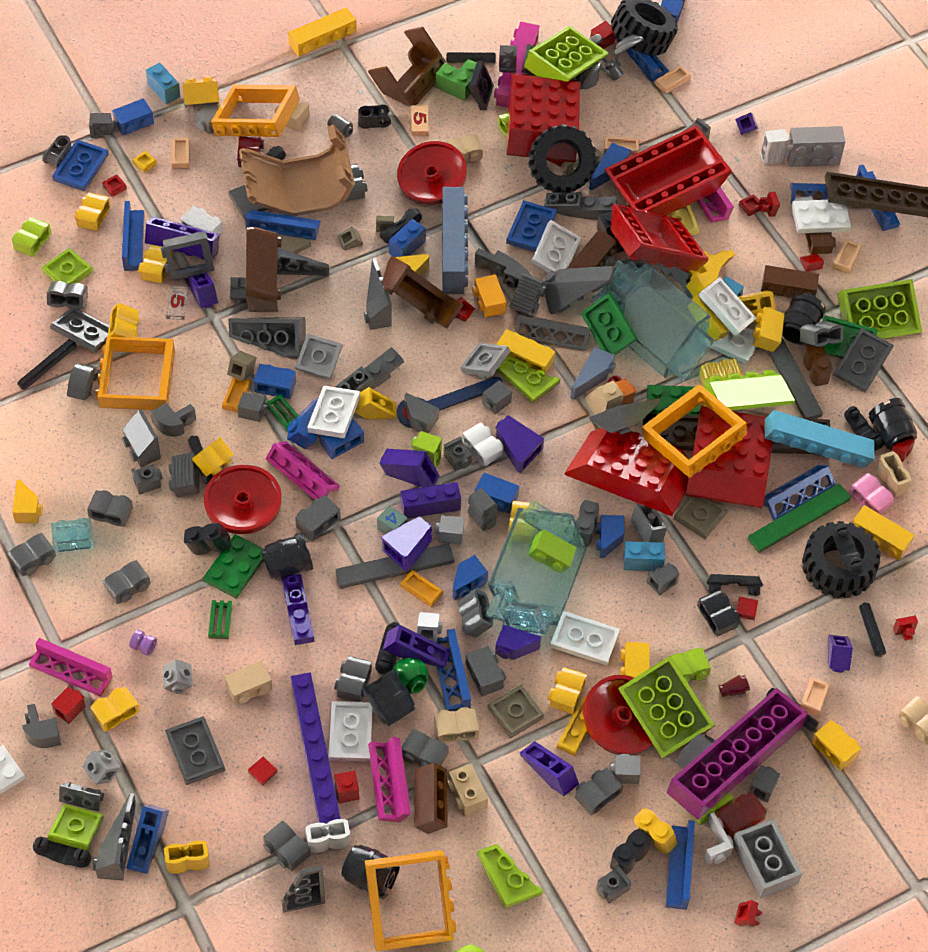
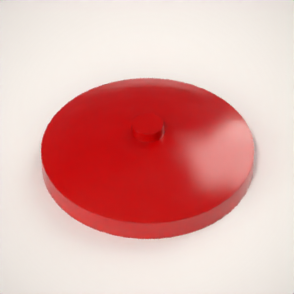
M441 141L424 142L413 147L403 156L397 169V180L404 195L410 200L423 205L442 203L443 187H463L467 178V166L462 153L453 145Z
M235 465L223 469L212 477L204 492V507L208 518L212 523L221 524L227 532L233 534H250L266 528L276 519L282 505L281 488L277 480L268 471L253 465Z
M628 675L608 676L595 684L585 698L583 717L590 736L600 747L616 755L629 754L632 756L645 751L653 743L618 689L634 679V677Z

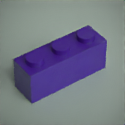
M458 482L400 491V504L403 515L409 519L461 510V494Z

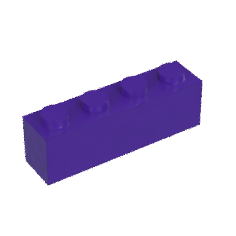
M152 217L146 223L145 243L164 247L163 240L206 230ZM206 231L213 259L218 254L220 234ZM201 244L172 250L173 252L178 251L187 256H196L205 260Z

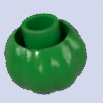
M405 658L395 663L393 669L400 675L398 677L405 687L408 688L409 693L416 694L421 692L428 681V671L424 662L417 658Z

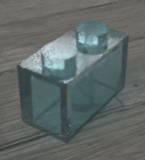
M78 518L77 520L70 521L60 520L51 523L55 553L94 548L91 518Z

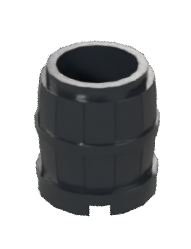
M798 293L795 294L790 301V306L784 313L782 336L791 343L805 344L800 341V328L807 324L815 325L820 322L826 313V307L824 306L823 308L821 305L822 301L808 293H803L802 296L798 295Z
M901 398L889 399L890 403L886 405L883 402L878 404L869 412L868 416L871 423L874 424L877 433L882 436L883 444L890 450L897 443L910 439L916 440L917 431L913 420L906 411Z
M302 532L294 534L293 537L279 539L261 549L271 579L275 578V580L302 571L313 570L311 556Z
M395 669L361 690L364 697L368 698L374 713L387 726L392 725L415 710L414 700L408 688L405 687L398 677L400 675Z
M355 845L345 859L341 876L344 877L345 881L357 888L368 891L365 861L388 858L389 856L364 845ZM399 866L375 869L379 898L384 900L388 896L385 891L387 888H393L400 871Z

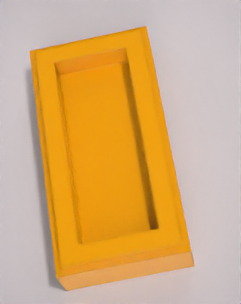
M233 377L222 403V409L238 413L237 406L243 392H249L252 380L246 379L241 381Z
M414 570L400 583V587L431 608L444 592Z

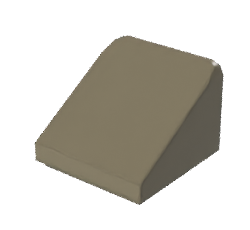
M352 226L338 235L344 250L363 245L359 232Z

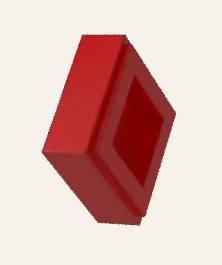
M117 174L102 182L103 187L112 197L127 189V185Z
M754 194L739 201V206L748 216L761 211L763 204H758L759 200Z
M739 596L736 611L740 618L755 620L758 600Z
M264 756L248 769V773L262 786L278 773L277 769Z

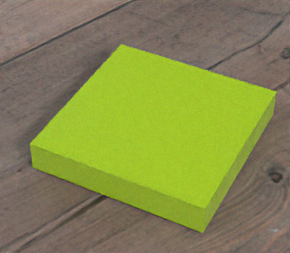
M70 248L41 267L42 272L54 282L62 281L69 285L80 282L93 272V268Z
M63 804L48 834V840L88 851L104 819V814Z

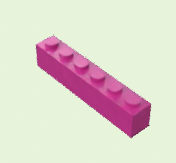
M520 21L518 28L515 27L513 35L515 39H511L510 45L517 46L516 73L525 74L521 72L525 47L527 44L536 47L540 25ZM502 72L503 75L499 76L498 79L499 87L495 88L494 98H496L497 106L508 108L510 72Z

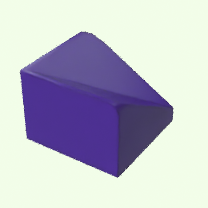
M752 112L735 119L741 135L759 129Z

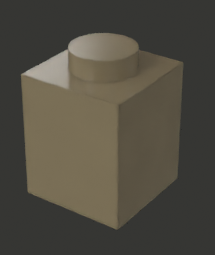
M239 351L230 358L227 375L245 381L254 373L257 357Z

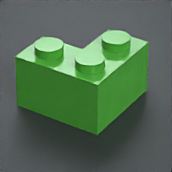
M468 59L460 69L444 63L436 73V88L465 101L471 94L469 82L472 79L476 62Z

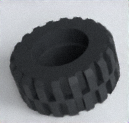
M622 0L611 19L612 31H614L615 36L620 41L629 35L640 36L644 40L631 48L636 52L639 51L650 56H658L665 53L678 32V25L672 14L665 7L651 0Z
M556 125L543 131L533 142L528 156V165L531 169L532 177L537 180L536 183L544 187L543 189L550 190L553 193L574 192L591 179L596 169L595 146L593 147L591 143L593 141L585 135L586 133L583 130L579 131L575 126ZM558 143L571 145L579 157L576 170L567 176L556 175L547 166V153L553 145Z
M838 521L837 524L829 522L826 523V527L821 525L816 531L812 532L803 554L802 568L803 572L807 574V580L810 583L813 582L815 589H821L823 594H832L836 598H839V596L850 598L851 594L854 596L860 595L862 591H866L870 584L873 583L879 568L881 554L878 550L877 542L873 541V536L869 532L866 533L865 529L861 526L858 528L854 526V523L849 522V524H845L844 521ZM840 524L847 526L855 543V548L864 564V571L859 575L853 576L847 569L832 565L824 555L827 552L837 550L832 533Z

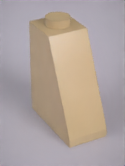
M613 380L596 388L585 397V401L596 415L622 405L623 393Z

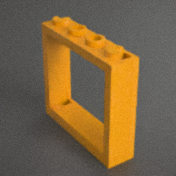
M233 84L211 121L215 135L280 137L300 101L296 85ZM238 103H281L272 120L229 119Z
M107 336L106 344L102 346L104 358L100 359V370L102 372L98 374L99 389H96V400L99 401L100 408L155 410L165 403L168 404L175 356L174 339ZM114 352L164 354L159 396L108 394Z
M698 384L642 426L643 438L690 478L697 472H700L706 465L714 462L723 452H727L736 442L741 441L747 435V426L744 420ZM703 402L729 423L732 428L688 460L659 434Z
M442 850L365 861L376 951L454 940L453 933L457 932L456 921L451 918V912H454L453 898L449 899L448 892L452 890L451 878H447L446 869H450L448 856L444 857ZM437 861L444 929L383 938L375 869Z

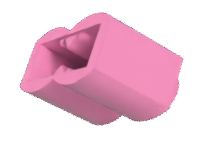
M869 473L852 484L849 490V494L855 501L879 514H882L891 507L895 499L892 492L882 487L879 480Z

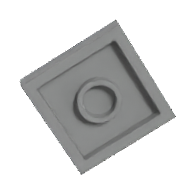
M307 334L295 366L296 370L331 380L343 345Z
M478 343L460 369L463 373L478 375L480 379L486 380L488 376H493L496 369L499 368L510 353V349L504 345Z

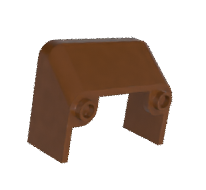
M423 26L404 31L413 45L408 51V58L412 66L398 81L387 66L368 71L384 95L408 107L419 103L435 85L438 70L444 63L447 64Z
M247 227L246 299L249 312H278V300H281V289H277L278 248L282 247V238L278 237V233L257 227Z
M391 256L388 260L381 283L384 285L383 290L391 295L394 292L425 314L424 319L432 324L437 322L447 329L464 304L444 293L412 270L411 266L396 257Z

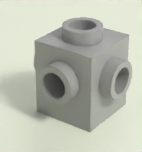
M175 659L162 667L164 689L175 694H181L193 686L191 664Z
M107 750L91 752L82 766L96 785L111 782L121 768Z

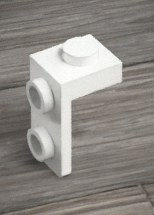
M712 812L709 814L707 822L719 845L706 850L704 859L708 865L712 863L719 864L725 861L726 857L731 856L734 847L731 837L726 835L723 830L722 820Z

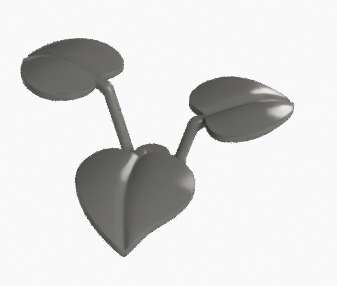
M595 34L589 39L595 44H599L602 41V36ZM637 35L625 37L616 45L617 49L614 51L616 61H607L606 58H603L605 68L601 66L600 62H597L577 75L576 80L583 87L586 81L599 69L604 71L607 76L609 75L613 81L619 79L623 75V71L619 67L621 63L619 62L618 55L644 39Z

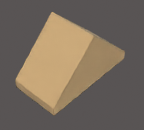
M309 102L297 104L286 127L298 131L310 116Z

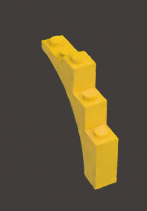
M732 249L728 251L722 250L716 255H709L707 251H704L709 258L708 262L697 272L690 270L692 274L691 281L686 285L693 296L691 299L692 303L687 306V309L710 343L723 339L730 331L716 317L708 305L703 302L699 294L718 279L721 267L725 266L735 256Z

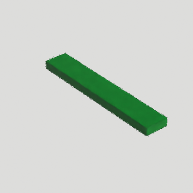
M839 483L748 535L747 540L760 553L850 501L851 496Z

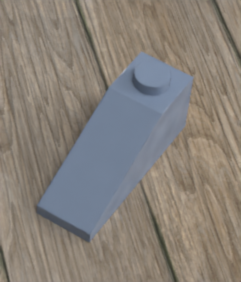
M594 347L572 386L571 399L581 396L606 380L609 373L612 374L616 367L614 354Z

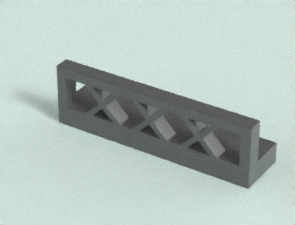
M523 314L518 315L515 332L525 338L584 351L587 349L591 332L589 327ZM520 324H528L532 331L527 335L520 334ZM544 327L550 335L546 338H540L536 330ZM558 331H564L568 338L560 342L557 341L554 334ZM577 334L584 335L583 346L576 345L572 337Z

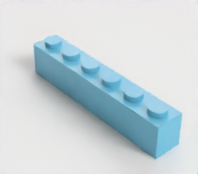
M773 410L765 418V439L772 440L773 442L802 449L809 453L819 454L826 458L839 460L840 462L849 463L860 468L867 467L875 459L874 440L776 410Z

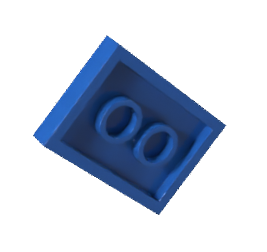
M76 140L53 174V181L85 191L109 155L108 150Z
M523 200L507 236L506 244L536 252L546 226L550 220L554 221L557 210Z

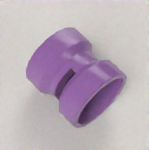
M138 629L134 632L129 647L134 650L139 649L143 654L149 656L156 647L157 638L151 635L147 636L145 632Z

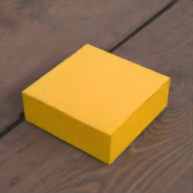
M146 150L132 159L133 164L143 173L157 165V160Z

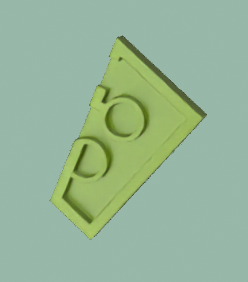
M509 355L499 368L496 369L500 375L532 403L560 384L559 378L555 376L552 378L546 375L544 371L540 369L537 371L529 367L527 363Z
M498 844L478 850L477 856L504 909L543 894L544 891L539 886H536L530 880V877L514 864L515 861Z

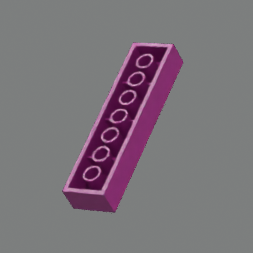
M776 688L674 776L670 781L667 794L699 820L803 727L808 713Z

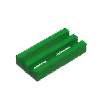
M280 394L266 402V405H268V411L287 432L288 426L293 420L277 401L284 406L294 419L298 414Z
M212 600L209 638L229 639L232 601L224 603L223 600H220V602ZM216 608H219L217 632L213 634ZM227 608L225 633L221 634L223 609Z

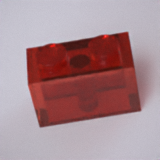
M750 792L747 795H740L730 806L726 804L718 810L717 817L722 820L723 830L726 835H729L733 840L735 833L753 827L763 821L767 810L753 792Z

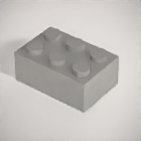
M842 126L797 127L790 129L791 144L787 146L789 167L840 165L846 142Z
M774 819L735 833L733 839L734 848L760 899L799 884L802 873Z

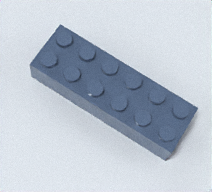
M443 187L442 291L446 294H464V287H468V262H465L468 261V248H465L468 247V234H465L468 233V222L464 220L468 219V208L464 206L468 205V194H464V187Z

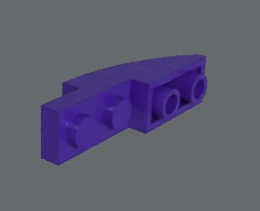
M295 574L282 578L294 644L301 645L315 642L302 575Z

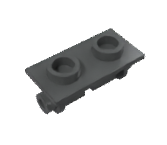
M71 782L63 783V785L59 786V802L99 812L100 801L104 798V793L101 790L87 787L84 791L83 786L72 784Z

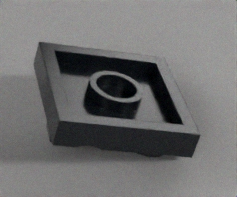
M477 61L475 69H473L472 79L469 82V90L478 103L479 109L487 110L494 84L484 61Z

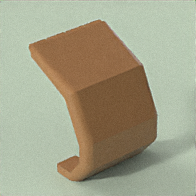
M334 125L327 127L329 138L332 142L330 148L316 155L289 160H280L250 149H240L239 154L248 200L254 205L289 216L330 210L347 201L355 182L343 134Z

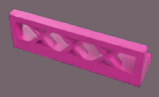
M721 187L718 191L704 197L711 204L704 202L703 199L697 201L711 223L728 220L734 208ZM710 210L717 212L719 215L713 216Z
M287 441L274 443L265 458L314 500L320 499L324 495L328 496L329 492L338 491L340 488L337 482Z
M41 638L35 643L37 652L31 659L29 666L99 697L102 696L113 678L110 667ZM42 655L49 658L50 663L40 665L37 661ZM63 664L67 666L68 670L59 673L55 671L54 666ZM82 672L86 678L75 680L72 674ZM98 679L103 681L99 689H96L90 685V681Z
M392 737L386 743L371 741L368 746L378 820L400 823L411 814L400 738ZM376 749L383 750V759L376 753ZM379 766L386 771L385 778L379 773ZM382 785L389 791L388 797L382 792ZM385 804L391 809L392 815L385 814Z

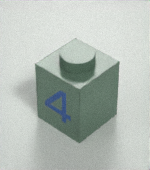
M388 506L377 518V529L387 534L406 524L407 517L391 506Z

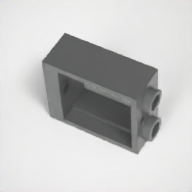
M206 231L163 240L164 247H161L163 258H167L168 263L165 264L167 275L171 274L172 280L215 271ZM201 244L205 263L174 270L170 250Z

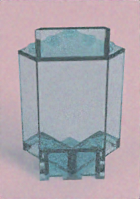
M618 260L615 264L616 270L612 282L604 286L597 295H594L590 302L594 304L606 294L612 293L638 338L637 341L628 347L665 379L671 374H675L684 382L713 344L714 339L707 334L711 316L648 263L639 269L632 262H628L625 265Z
M530 501L526 509L518 508L488 583L493 597L486 612V617L491 620L498 619L504 625L532 634L546 635L549 625L558 626L587 550L573 514L552 512L536 501ZM543 529L577 547L570 567L562 573L553 571L549 566L535 561L534 558L528 555L535 535Z

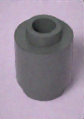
M334 114L329 118L327 125H334L343 134L344 138L349 137L353 133V124L342 116Z

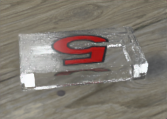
M170 286L166 319L185 320L189 293L188 287Z

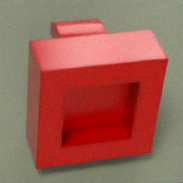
M775 191L769 192L767 197H761L758 204H764L761 208L762 212H767L769 217L776 216L780 202Z
M916 615L896 619L893 627L895 635L903 634L905 641L912 640V635H915V629L918 624Z
M754 900L739 903L734 923L740 927L745 925L751 927L758 926L759 922L755 920V916L762 915V912L757 909L759 903Z

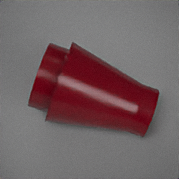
M738 675L718 686L722 697L746 694V691L750 690L745 675Z

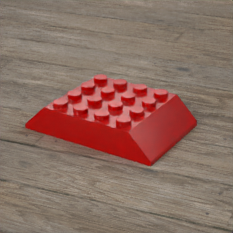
M510 72L506 155L528 157L531 146L536 138L552 126H575L579 130L580 82L572 79L562 81ZM558 143L549 149L546 160L575 163L577 152L569 144Z
M697 125L604 169L631 208L666 216L718 191L732 173L730 167Z
M613 204L611 231L630 259L635 261L640 259L646 260V262L653 265L660 263L667 268L678 267L685 272H690V270L697 272L708 262L709 258L679 218Z
M701 403L692 457L732 428L729 423L704 403ZM743 409L732 410L746 422L747 435L741 441L732 445L727 452L719 455L714 462L706 465L700 472H697L690 478L688 477L685 496L762 509L773 445L772 440L765 439V418L769 414Z
M603 428L590 432L564 474L669 516H673L686 493L688 476L649 444L640 433L630 431L620 435L619 432L610 433ZM676 448L681 454H683L687 458L683 450Z

